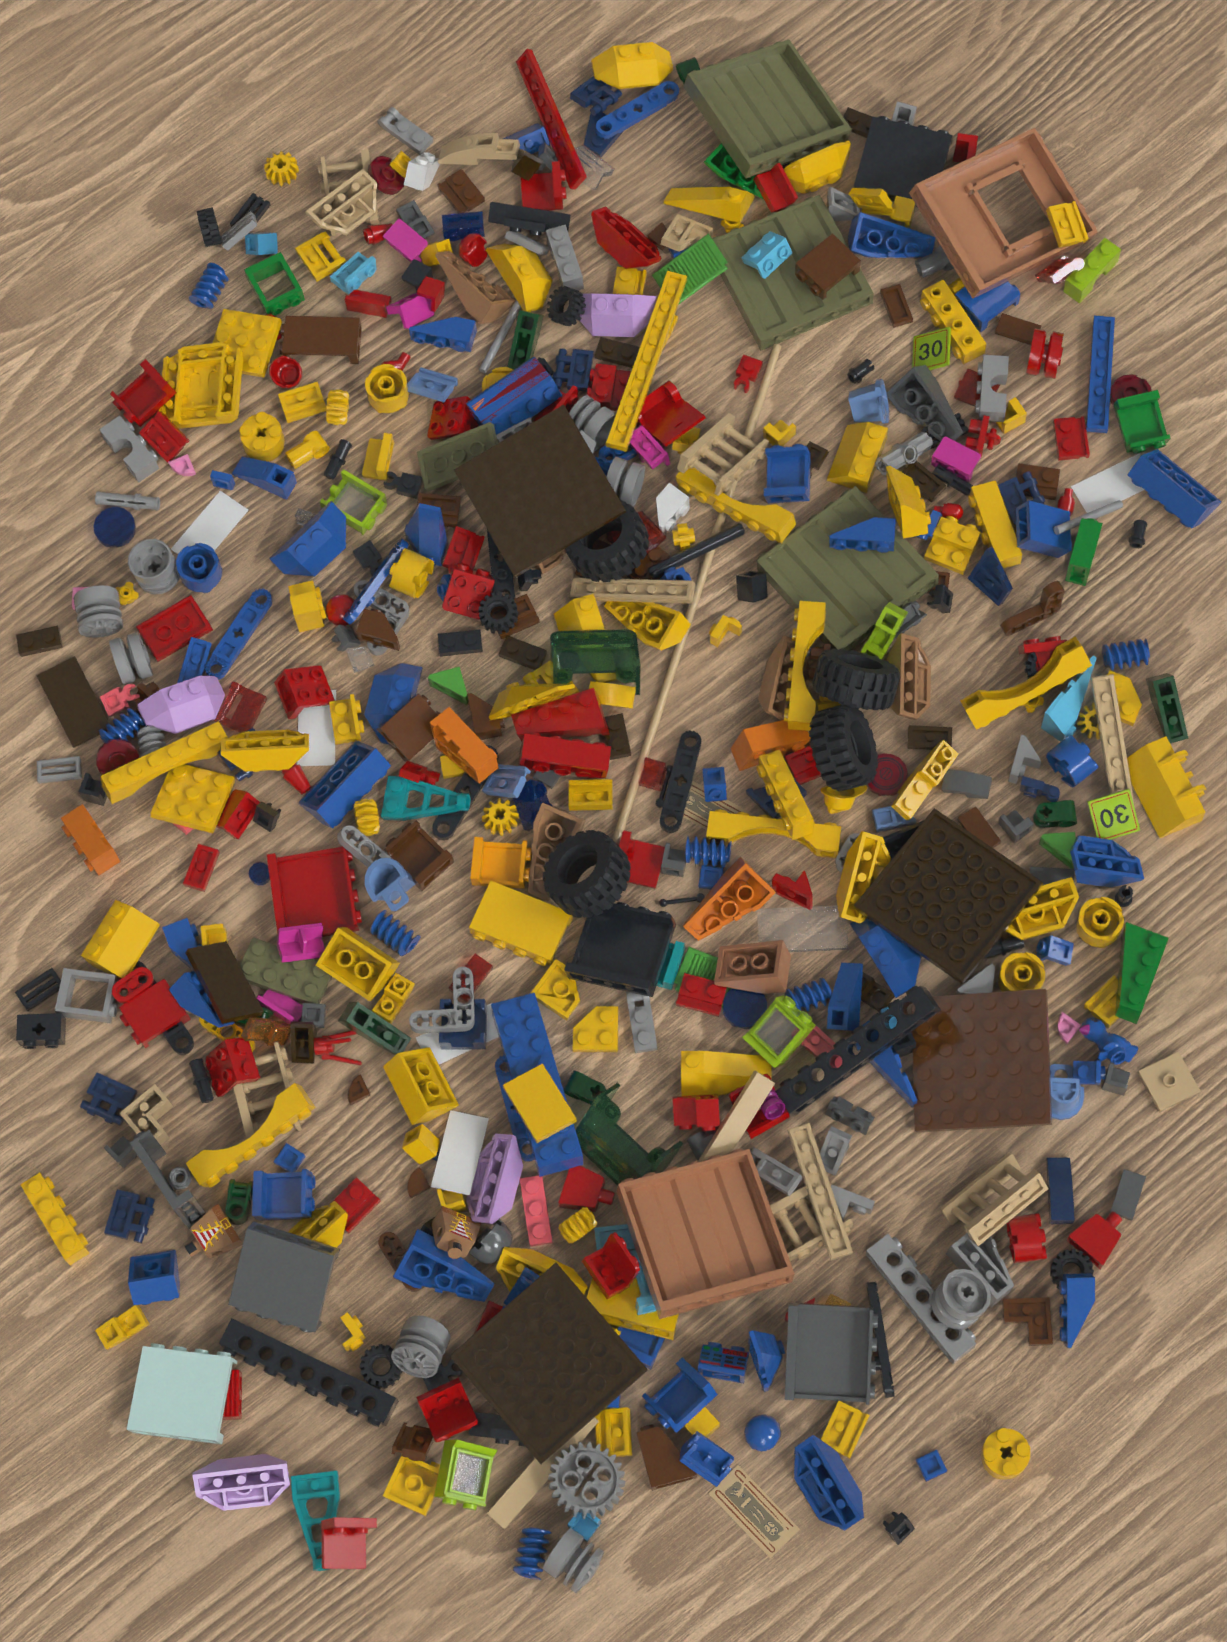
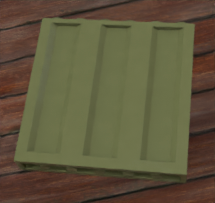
M789 39L776 42L765 48L761 47L750 53H743L736 58L726 59L715 65L711 64L700 70H693L687 75L684 89L745 178L771 170L777 163L785 165L833 144L845 142L848 140L852 130Z
M820 195L808 197L801 203L789 205L782 211L770 213L763 219L753 220L744 227L734 228L725 235L712 238L727 260L725 266L728 269L720 275L760 351L873 304L874 293L861 269L856 275L848 274L827 291L824 300L819 296H815L810 291L809 286L805 282H800L795 275L796 262L832 233L849 249ZM771 231L786 238L792 254L764 279L760 276L757 269L744 264L741 257L759 242L765 234Z
M856 486L851 490L844 491L838 500L828 503L822 512L818 515H812L802 527H796L782 544L777 542L773 549L769 552H763L757 559V570L766 573L767 581L794 611L795 608H799L800 601L826 603L824 632L819 638L824 644H831L830 649H845L848 651L855 648L872 634L877 620L889 602L902 608L910 601L918 600L935 587L939 579V574L905 538L903 539L896 528L894 551L881 553L877 550L857 551L856 549L847 548L836 550L829 547V536L831 534L874 517L885 518Z

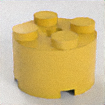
M383 364L373 368L365 379V389L368 401L378 413H393L406 407L409 392L406 376L403 371L390 364Z
M258 412L244 421L239 431L248 457L266 462L278 458L283 452L285 443L279 421L265 412Z
M404 548L398 563H393L390 568L389 574L392 575L389 587L412 598H419L429 584L427 577L428 574H433L434 561Z
M1107 897L1092 898L1086 901L1077 918V934L1085 943L1093 947L1105 948L1111 945L1119 937L1124 924L1121 907L1117 902Z
M1013 953L1002 963L998 977L1000 990L1005 992L1042 989L1045 981V968L1042 961L1032 953ZM1023 975L1026 976L1025 979H1024V978H1022V979L1018 978V976H1019V977H1021V976H1023Z
M1001 1428L991 1433L981 1449V1460L984 1469L992 1477L1000 1480L1018 1477L1030 1460V1446L1025 1437L1018 1431ZM1000 1450H1008L1010 1452V1457H1006L1005 1459H1003L1001 1457L1002 1452Z

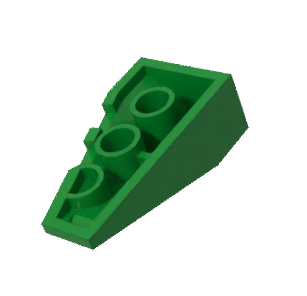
M722 143L703 162L719 177L764 199L753 180L756 175L745 178Z

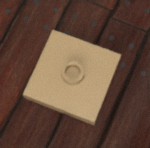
M1179 1052L1138 1071V1075L1159 1113L1201 1092Z

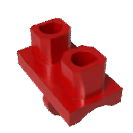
M986 415L983 416V420L971 419L968 432L979 434V439L967 437L965 447L981 454V457L984 443L987 444V449L992 450L994 445H999L1001 442V437L996 434V429L991 428L990 433H987L990 416Z

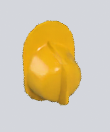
M863 785L845 791H837L829 786L822 787L820 791L824 794V803L827 806L828 813L834 814L850 810L855 798L867 791V786Z

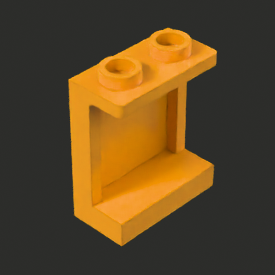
M474 837L470 876L472 885L488 886L490 881H494L509 888L525 889V882H529L530 869L527 868V861H531L532 848H528V842L525 840L522 841V844L484 842L483 837Z

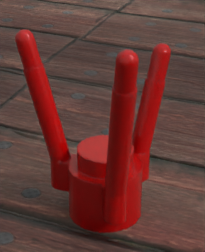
M350 1030L333 1035L315 1037L314 1052L315 1055H321L322 1060L330 1059L355 1065L362 1064L358 1060L330 1054V1052H334V1044L351 1042V1038L342 1037L357 1034L354 1031Z

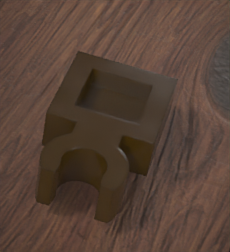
M809 441L807 448L811 453V479L812 469L819 470L829 452L827 449Z

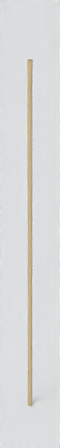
M779 344L773 345L744 436L749 440L752 439L781 350V345ZM741 444L739 451L747 455L748 448ZM735 480L730 489L727 492H725V494L730 498H733L735 488L738 482L737 480ZM718 513L711 536L722 531L727 516L726 513ZM716 549L705 553L696 581L693 602L688 605L685 618L690 624H692ZM690 627L681 643L675 645L612 838L618 846L638 790Z

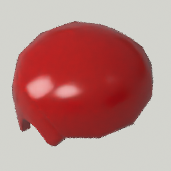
M478 233L468 234L460 242V258L471 267L480 266L488 256L484 247L487 241Z
M280 356L274 359L269 366V375L277 386L291 389L301 381L302 367L295 359Z
M337 594L332 597L326 605L325 612L328 620L336 626L349 625L343 620V617L349 611V608L351 609L355 599L346 594Z

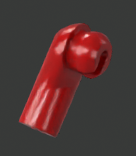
M402 352L398 360L384 361L381 365L390 364L403 371L411 357L407 353Z

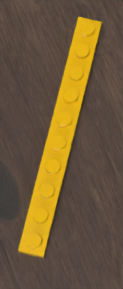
M670 271L666 273L606 441V447L627 452L687 282L686 275Z

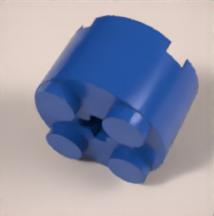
M195 543L193 546L183 548L177 556L176 566L178 574L184 586L189 590L208 593L220 582L222 566L216 552L209 545Z
M1072 735L1062 740L1046 755L1055 773L1059 771L1063 776L1061 780L1072 788L1098 769L1097 763L1089 756V747L1084 742L1079 744Z

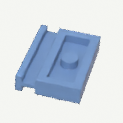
M420 367L419 373H416L407 384L408 392L445 402L453 392L454 386L458 385V378Z
M498 764L499 768L489 775L482 791L486 795L518 798L527 780L525 777L531 771L524 766Z

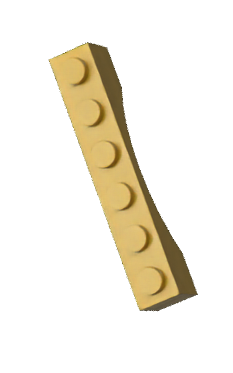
M689 468L685 473L679 471L675 476L678 489L681 492L695 496L703 504L708 503L717 512L728 514L736 522H743L749 529L763 533L771 541L776 540L782 544L796 525L794 514L777 504L766 506L750 505L734 500L723 492L717 496L714 494L717 486L713 480L695 468Z
M800 601L799 608H795L794 621L798 622L797 628H793L792 641H796L795 648H791L790 661H794L793 668H789L788 681H792L791 688H787L786 701H790L789 708H785L784 721H788V729L810 731V722L816 714V702L806 687L803 677V666L810 647L824 632L825 602Z
M1075 636L1057 646L1045 666L1025 682L1003 690H978L963 698L960 702L977 730L989 725L991 721L1007 715L1011 710L1027 704L1029 700L1038 695L1045 694L1049 689L1065 683L1076 674L1085 672L1092 664Z
M218 721L102 775V788L111 804H114L131 796L152 779L175 767L217 756V752L221 750V739L227 737Z
M721 809L709 812L706 834L707 843L715 839L716 844L724 840V845H728L729 841L733 843L739 839L758 834H776L791 839L788 831L783 827L782 818L774 819L769 815L750 816L745 812L732 814ZM814 822L812 834L794 840L807 847L815 856L836 858L839 852L841 826L831 822L816 824Z
M294 1083L276 1096L274 1106L268 1118L250 1138L226 1149L202 1150L186 1162V1165L200 1186L213 1187L220 1182V1178L226 1173L230 1174L236 1171L239 1167L238 1164L255 1157L256 1151L260 1148L271 1145L275 1141L274 1138L279 1134L289 1132L293 1128V1124L298 1120L302 1121L312 1114L311 1111L316 1107L303 1087Z

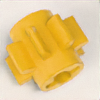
M687 523L677 524V530H672L674 546H679L680 551L689 548L690 544L695 543L694 529L688 528Z

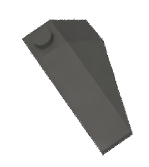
M926 365L913 367L887 392L888 398L899 412L908 415L917 425L920 424L924 428L928 426V433L940 442L945 436L955 441L963 434L938 381Z

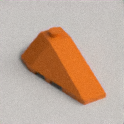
M740 857L722 875L682 926L699 941L722 929L723 926L730 922L741 919L747 913L760 909L776 891Z

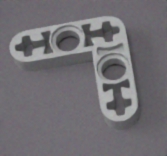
M361 580L355 584L354 594L356 598L360 594V589L363 590L368 581ZM379 587L373 595L375 600L370 607L380 610L385 614L389 623L394 625L393 630L397 635L409 617V606L404 600ZM384 596L388 600L386 604L378 605L376 599ZM403 607L404 612L397 614L395 608L400 609ZM367 642L368 649L373 655H382L388 649L383 646L374 648L372 643Z
M459 967L453 973L454 1009L415 1011L409 1018L410 1027L413 1032L419 1034L461 1032L473 1028L475 1024L474 980L472 971L469 968ZM461 974H465L467 977L465 979L466 988H461V980L459 979ZM461 994L470 996L469 1002L465 1004L459 1003L457 999ZM462 1010H466L467 1019H471L467 1020V1024H462ZM440 1016H445L448 1018V1023L444 1026H439L436 1023V1019ZM429 1017H432L433 1026L429 1025ZM418 1018H422V1026H417V1023H415Z

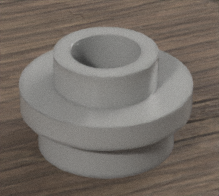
M176 1167L170 1172L168 1180L174 1189L182 1190L191 1183V1174L184 1167ZM183 1175L184 1180L182 1182H177V1177Z

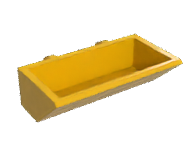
M1166 736L1146 744L1127 757L1131 784L1159 838L1201 822L1206 813L1199 800L1205 794V785L1201 784L1192 787L1189 781L1194 776L1192 771L1185 773L1181 766L1187 760L1186 756L1189 755L1187 750L1175 753Z

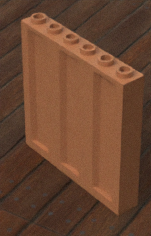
M736 1149L728 1155H714L702 1162L696 1160L689 1162L683 1167H669L664 1172L657 1174L650 1172L642 1178H628L618 1184L617 1196L659 1319L792 1283L795 1273L750 1149Z

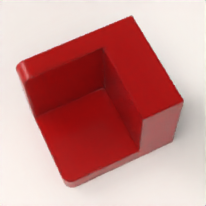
M426 276L417 290V295L431 299V311L436 312L444 299L445 282Z

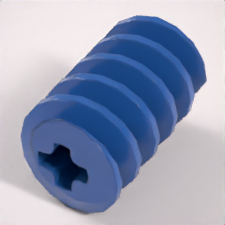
M208 263L207 268L199 279L200 282H197L196 288L193 289L192 295L189 296V301L198 307L212 309L214 305L210 301L216 302L218 300L215 296L221 294L218 288L224 289L225 284L223 282H228L229 280L225 275L224 269L215 263Z
M1145 638L1144 643L1141 639H1137L1135 644L1132 640H1129L1127 646L1124 642H1119L1118 647L1115 643H1111L1110 648L1107 644L1102 645V657L1105 667L1109 665L1111 671H1113L1115 664H1118L1119 668L1123 669V663L1126 662L1128 668H1131L1132 661H1135L1136 666L1139 667L1141 660L1144 661L1145 665H1148L1150 652L1147 639Z
M128 708L126 709L128 716L121 713V721L114 718V726L109 723L106 724L107 732L103 729L99 730L100 738L104 743L111 739H124L127 741V735L135 738L133 731L136 730L138 732L141 729L140 725L147 727V725H145V722L136 711Z
M688 836L685 849L686 863H690L692 858H694L695 864H699L700 860L703 859L704 865L707 866L711 860L712 866L716 867L720 861L721 868H725L726 864L730 861L732 841H729L727 847H725L724 840H721L717 846L715 839H712L710 844H707L706 838H703L701 843H699L697 836L694 837L692 842H690Z
M383 910L372 923L370 933L374 936L377 935L378 940H384L386 946L391 945L393 951L398 950V955L404 956L414 949L421 936L417 935L415 938H412L413 930L406 933L407 925L399 928L400 920L397 919L392 923L393 915L390 914L388 917H385L387 911Z
M823 977L819 979V985L813 980L810 982V987L803 983L802 991L798 986H794L793 993L789 988L785 992V996L793 999L796 1003L795 1006L800 1011L801 1007H804L807 1012L810 1011V1004L815 1009H818L819 1001L824 1006H827V999H831L832 990Z
M534 1527L524 1528L521 1532L527 1537L520 1538L519 1542L525 1547L517 1548V1552L523 1556L515 1558V1561L521 1566L513 1567V1571L522 1577L541 1580L535 1574L543 1572L538 1563H544L546 1560L540 1557V1554L547 1553L548 1550L543 1548L542 1544L550 1543L544 1535L552 1534V1532Z

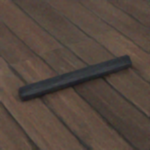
M738 523L648 568L650 576L652 578L659 577L664 574L665 570L671 567L677 568L744 535V527L741 523Z

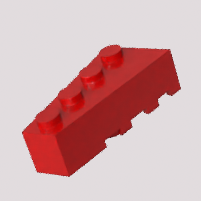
M594 687L511 715L516 734L521 741H523L524 734L532 732L539 733L545 737L560 736L563 739L575 736L591 737L597 734L610 735L599 696Z
M532 732L524 734L518 766L535 770V773L537 771L544 773L554 770V773L560 776L570 775L572 772L577 777L606 778L609 769L611 746H606L601 742L593 744L584 743L580 739L565 740L560 736L545 737L539 733Z

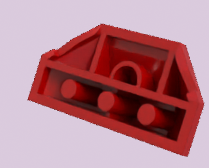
M606 206L592 211L591 217L597 243L619 265L629 269L646 267L661 261L662 258L657 246L630 221L617 213L610 212L611 210Z

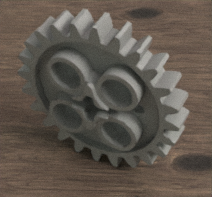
M579 1442L577 1449L570 1445L569 1453L561 1450L560 1455L562 1458L555 1457V1464H551L550 1471L553 1473L548 1476V1480L553 1481L549 1484V1489L555 1490L552 1493V1498H560L557 1506L566 1505L565 1513L572 1509L573 1517H576L578 1512H580L583 1519L586 1518L587 1513H590L592 1519H595L596 1512L604 1516L605 1508L612 1511V1503L618 1505L620 1500L618 1496H622L624 1492L621 1487L625 1486L626 1481L621 1480V1478L624 1477L625 1472L618 1471L622 1463H614L616 1455L609 1457L608 1448L602 1452L600 1451V1444L594 1449L591 1442H588L587 1448H584L582 1443ZM585 1461L589 1464V1467L582 1468L578 1465V1462ZM595 1464H598L599 1467L592 1474L591 1481H587L578 1497H575L574 1494L580 1489L583 1480L587 1479ZM604 1474L609 1480L601 1481L597 1476ZM565 1480H573L576 1486H567ZM592 1493L596 1499L588 1500L584 1494Z

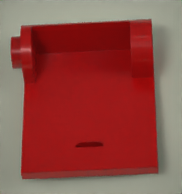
M668 380L646 396L637 425H642L652 437L667 447L706 419V417L682 399L676 386Z

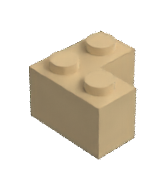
M155 1084L120 1112V1115L136 1134L150 1130L160 1145L170 1138L158 1124L157 1120L173 1108V1106Z

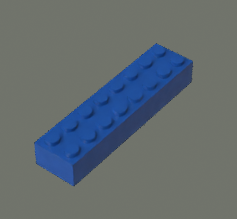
M535 993L491 1004L492 1016L511 1080L543 1063L567 1102ZM524 1123L539 1177L583 1165V1154L574 1124L536 1143Z

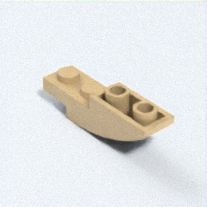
M484 133L462 137L442 146L438 163L478 165L479 159L517 160L520 142L513 139H499L498 133Z

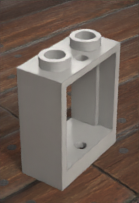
M64 968L55 1012L62 1013L66 1018L111 1023L112 1017H115L117 1014V1004H115L116 1000L112 995V987L119 979L113 974ZM76 979L108 983L103 1011L70 1007Z

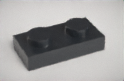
M480 629L438 634L440 657L483 652Z

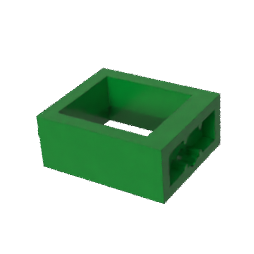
M281 252L244 269L246 278L266 314L279 315L283 310L295 307L305 300L303 291ZM284 270L294 289L267 301L258 282Z
M1093 518L1081 519L1065 581L1086 586L1103 523Z

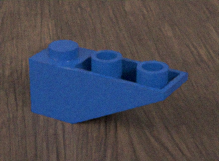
M452 317L410 327L409 333L411 340L419 344L428 343L439 348H453L458 352H471L477 327L475 320Z
M243 456L232 472V475L286 500L297 484L293 471L275 463Z
M874 517L831 534L829 536V547L836 550H844L846 548L856 549L857 551L877 550L881 553L894 551L896 519Z
M188 918L162 927L172 953L194 971L185 953L188 948L202 946V943L198 944L196 936H199L195 923L190 924Z
M841 962L828 1005L827 1029L853 1031L859 1027L863 964Z
M195 971L184 973L169 989L182 1008L216 1027H225L235 1023H221Z
M1091 1273L1063 1274V1281L1059 1282L1060 1295H1063V1304H1060L1059 1307L1060 1318H1063V1327H1060V1340L1064 1341V1345L1067 1348L1072 1347L1095 1302V1277Z

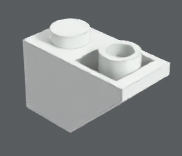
M424 152L409 161L404 185L421 191L427 189L440 165L438 158H435V155L432 153Z
M671 483L656 497L660 535L663 536L667 531H672L679 517H684L690 509L689 497Z

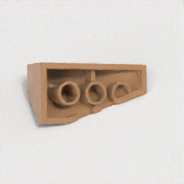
M450 251L436 253L437 260L466 311L477 323H492L513 306L515 300L497 284L493 287L485 281L486 276L469 270L470 265Z
M541 804L533 824L534 833L528 893L546 901L550 900L543 886L545 863L549 861L550 853L557 849L556 846L560 842L563 843L568 836H575L577 832L582 831L586 822L585 819L548 804Z

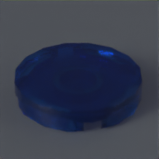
M110 507L103 510L96 517L93 525L95 536L106 547H122L133 539L136 532L135 519L129 511L121 507Z
M732 988L727 992L723 1000L725 1019L734 1027L751 1029L767 1010V1001L762 993Z

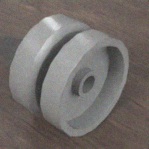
M615 457L606 477L619 500H623L635 507L645 477V465L633 462L628 468L627 460Z
M139 632L127 635L129 649L126 648L121 638L109 641L123 685L135 682L136 677L133 668H136L139 677L142 679L153 676L150 657Z
M956 1269L949 1273L937 1286L932 1294L931 1305L938 1320L947 1327L966 1329L973 1325L990 1305L991 1293L988 1284L976 1272L967 1269Z

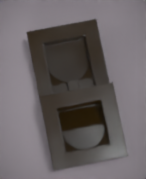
M863 972L861 1001L880 1012L881 1009L886 1008L895 996L893 992L876 983L873 977Z

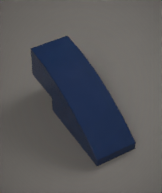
M1047 1157L1049 1224H1073L1075 1220L1070 1158Z

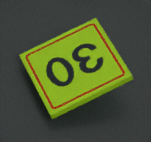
M951 327L914 336L912 368L926 365L929 370H934L950 365Z
M1129 788L1087 801L1096 838L1111 840L1140 831Z

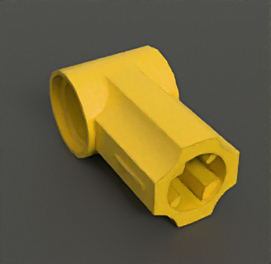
M312 431L304 437L302 443L285 452V455L291 466L296 469L313 458H322L329 452L330 447L318 431Z

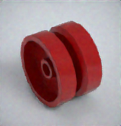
M1035 328L1026 374L1037 376L1042 363L1045 364L1044 377L1055 379L1057 368L1060 366L1064 333L1053 331L1050 335L1049 344H1045L1046 331Z

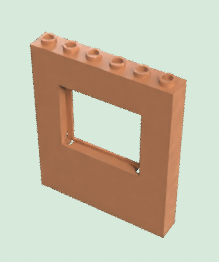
M1035 128L917 183L909 192L972 299L1089 242L1098 233L1094 222L1090 220L1085 207L1079 202L1074 189L1067 182L1063 171L1056 164L1052 153L1047 149L1042 136L1038 134ZM1019 171L1048 221L1046 209L1049 206L1076 201L1089 239L1084 243L1080 242L1075 245L1059 248L1052 226L1049 225L1009 245L977 191Z

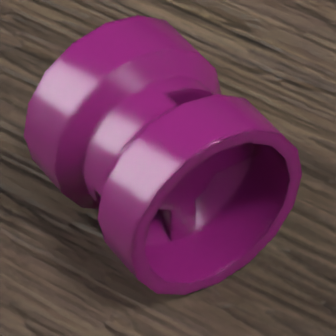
M771 1089L760 1109H762L767 1119L773 1120L783 1114L785 1104L778 1098L775 1090Z

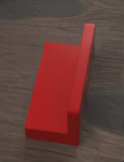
M780 163L775 164L769 172L756 175L753 179L771 213L784 210L798 198Z
M353 290L344 299L347 311L387 318L386 306L392 302L391 296L361 290Z
M235 789L226 802L216 828L223 829L234 839L239 840L253 819L256 806L261 802L247 791Z

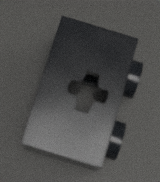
M62 1013L17 1015L16 1041L24 1049H35L36 1046L58 1048V1045H65L66 1018Z

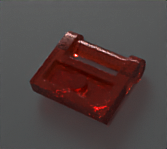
M1061 256L1038 272L1035 277L1038 282L1059 284L1073 270H1081L1084 267V260L1079 257L1069 259L1068 257Z
M232 682L229 687L230 691L214 721H219L221 725L240 733L247 732L254 726L267 701V697L243 687L237 682ZM237 695H242L243 697L232 718H226Z

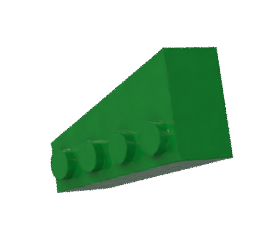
M1126 922L1121 934L1122 942L1115 1016L1137 1024L1167 945L1168 937Z

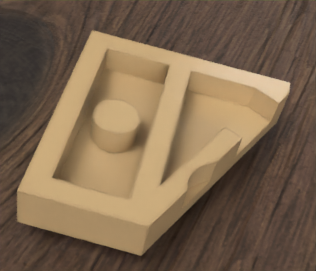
M677 214L662 237L661 245L680 252L695 244L708 233L711 236L713 228Z

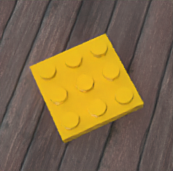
M223 309L213 343L223 342L232 348L241 349L244 353L242 374L265 378L282 320L277 317Z
M186 764L175 767L168 771L150 812L151 818L214 833L234 786L235 777Z

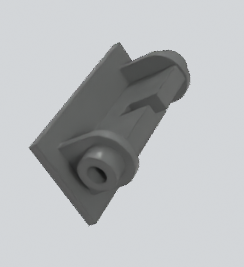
M910 601L902 607L908 614L894 639H897L900 633L904 634L906 630L919 624L921 619L927 616L926 613L918 610L920 605L917 601Z
M834 1096L829 1103L825 1115L847 1125L856 1132L866 1135L869 1126L875 1118L871 1115L872 1113L858 1106L853 1112L851 1111L853 1107L851 1102L840 1096L838 1098Z

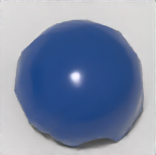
M766 1414L755 1416L745 1427V1440L752 1449L760 1452L770 1450L781 1437L780 1425L772 1416Z

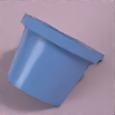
M877 379L874 384L849 392L848 400L854 422L881 421L882 424L889 423V403L883 379Z
M380 858L374 861L368 867L365 874V887L372 901L384 900L391 911L399 910L409 901L406 892L416 884L398 861L391 858ZM401 896V900L399 903H392V901H395Z
M1052 1064L1050 1066L1052 1118L1057 1120L1070 1119L1077 1115L1082 1108L1084 1087H1081L1080 1079L1073 1078V1068L1071 1065ZM1057 1070H1064L1068 1077L1055 1078L1054 1075Z

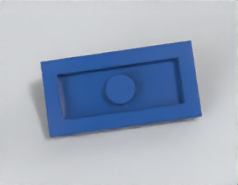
M538 123L503 138L519 140L520 149L530 154L538 152L539 146L544 142L551 146L544 127Z

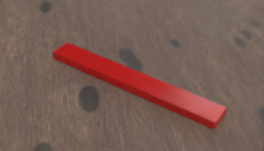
M526 49L517 59L516 64L558 161H560V167L565 169V178L569 188L576 190L587 178L536 57L532 49Z

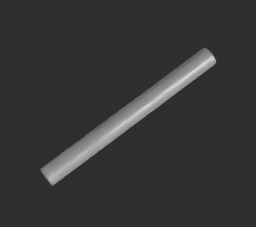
M517 301L511 307L479 368V371L483 374L487 373L521 308Z
M1118 500L1057 525L1053 528L1054 533L1058 535L1080 526L1082 518L1097 519L1123 508V503Z

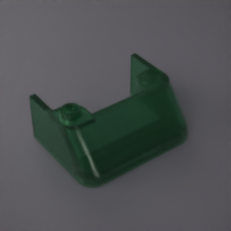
M627 629L556 631L550 635L552 684H567L572 681L573 674L615 673L617 680L622 683L634 682L635 695H640L641 664L637 635L634 631Z
M618 1082L596 1097L576 1128L582 1153L617 1186L621 1181L628 1178L638 1179L650 1172H655L656 1174L663 1172L683 1145L679 1141L668 1150L655 1147L648 1153L617 1124L621 1118V1111L612 1101V1098L621 1086Z

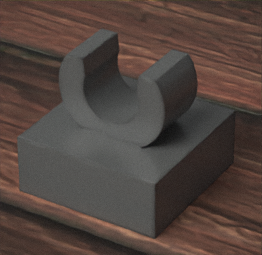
M545 142L539 146L537 157L544 160L539 170L541 171L547 166L552 171V162L558 161L555 152Z
M338 625L334 629L336 635L332 637V642H341V645L337 647V651L343 652L347 648L356 649L361 644L352 627Z
M303 1003L301 1022H313L316 1028H324L326 1005Z

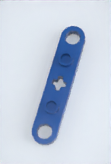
M665 81L599 119L596 123L595 133L601 139H609L617 133L623 132L666 107L667 104L675 101L679 95L678 85L672 81ZM670 88L674 93L666 94L664 90ZM634 108H636L637 110H638V109H641V112H639V111H635V112H634ZM607 125L611 130L603 131L600 127Z
M403 538L397 542V545H394L395 547L392 548L389 555L383 560L353 602L351 609L349 608V611L344 615L343 620L349 625L357 619L365 606L368 608L375 600L373 595L388 576L393 563L398 562L403 549L408 548L409 543Z
M263 588L256 589L244 604L213 651L212 656L206 662L205 672L207 676H215L218 680L225 677L272 605V596L268 590ZM259 596L267 597V601L263 605L257 604L256 599ZM240 630H242L243 636H238L237 638H235L236 636L234 632H240ZM213 665H221L220 672L215 674L210 672Z
M503 1055L496 1060L495 1071L512 1134L516 1136L521 1159L527 1162L534 1161L532 1153L527 1155L522 1151L525 1145L530 1144L526 1129L519 1113H516L514 1109L511 1110L514 1108V1105L503 1088V1084L511 1081L509 1072H503L500 1069L501 1064L506 1062Z

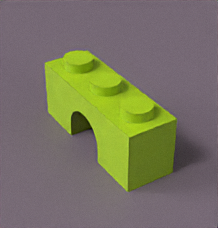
M1104 238L1069 275L1065 281L1063 292L1080 304L1093 290L1097 278L1102 273L1106 276L1118 263L1121 249Z
M889 602L884 607L871 636L860 653L876 656L883 660L908 612Z

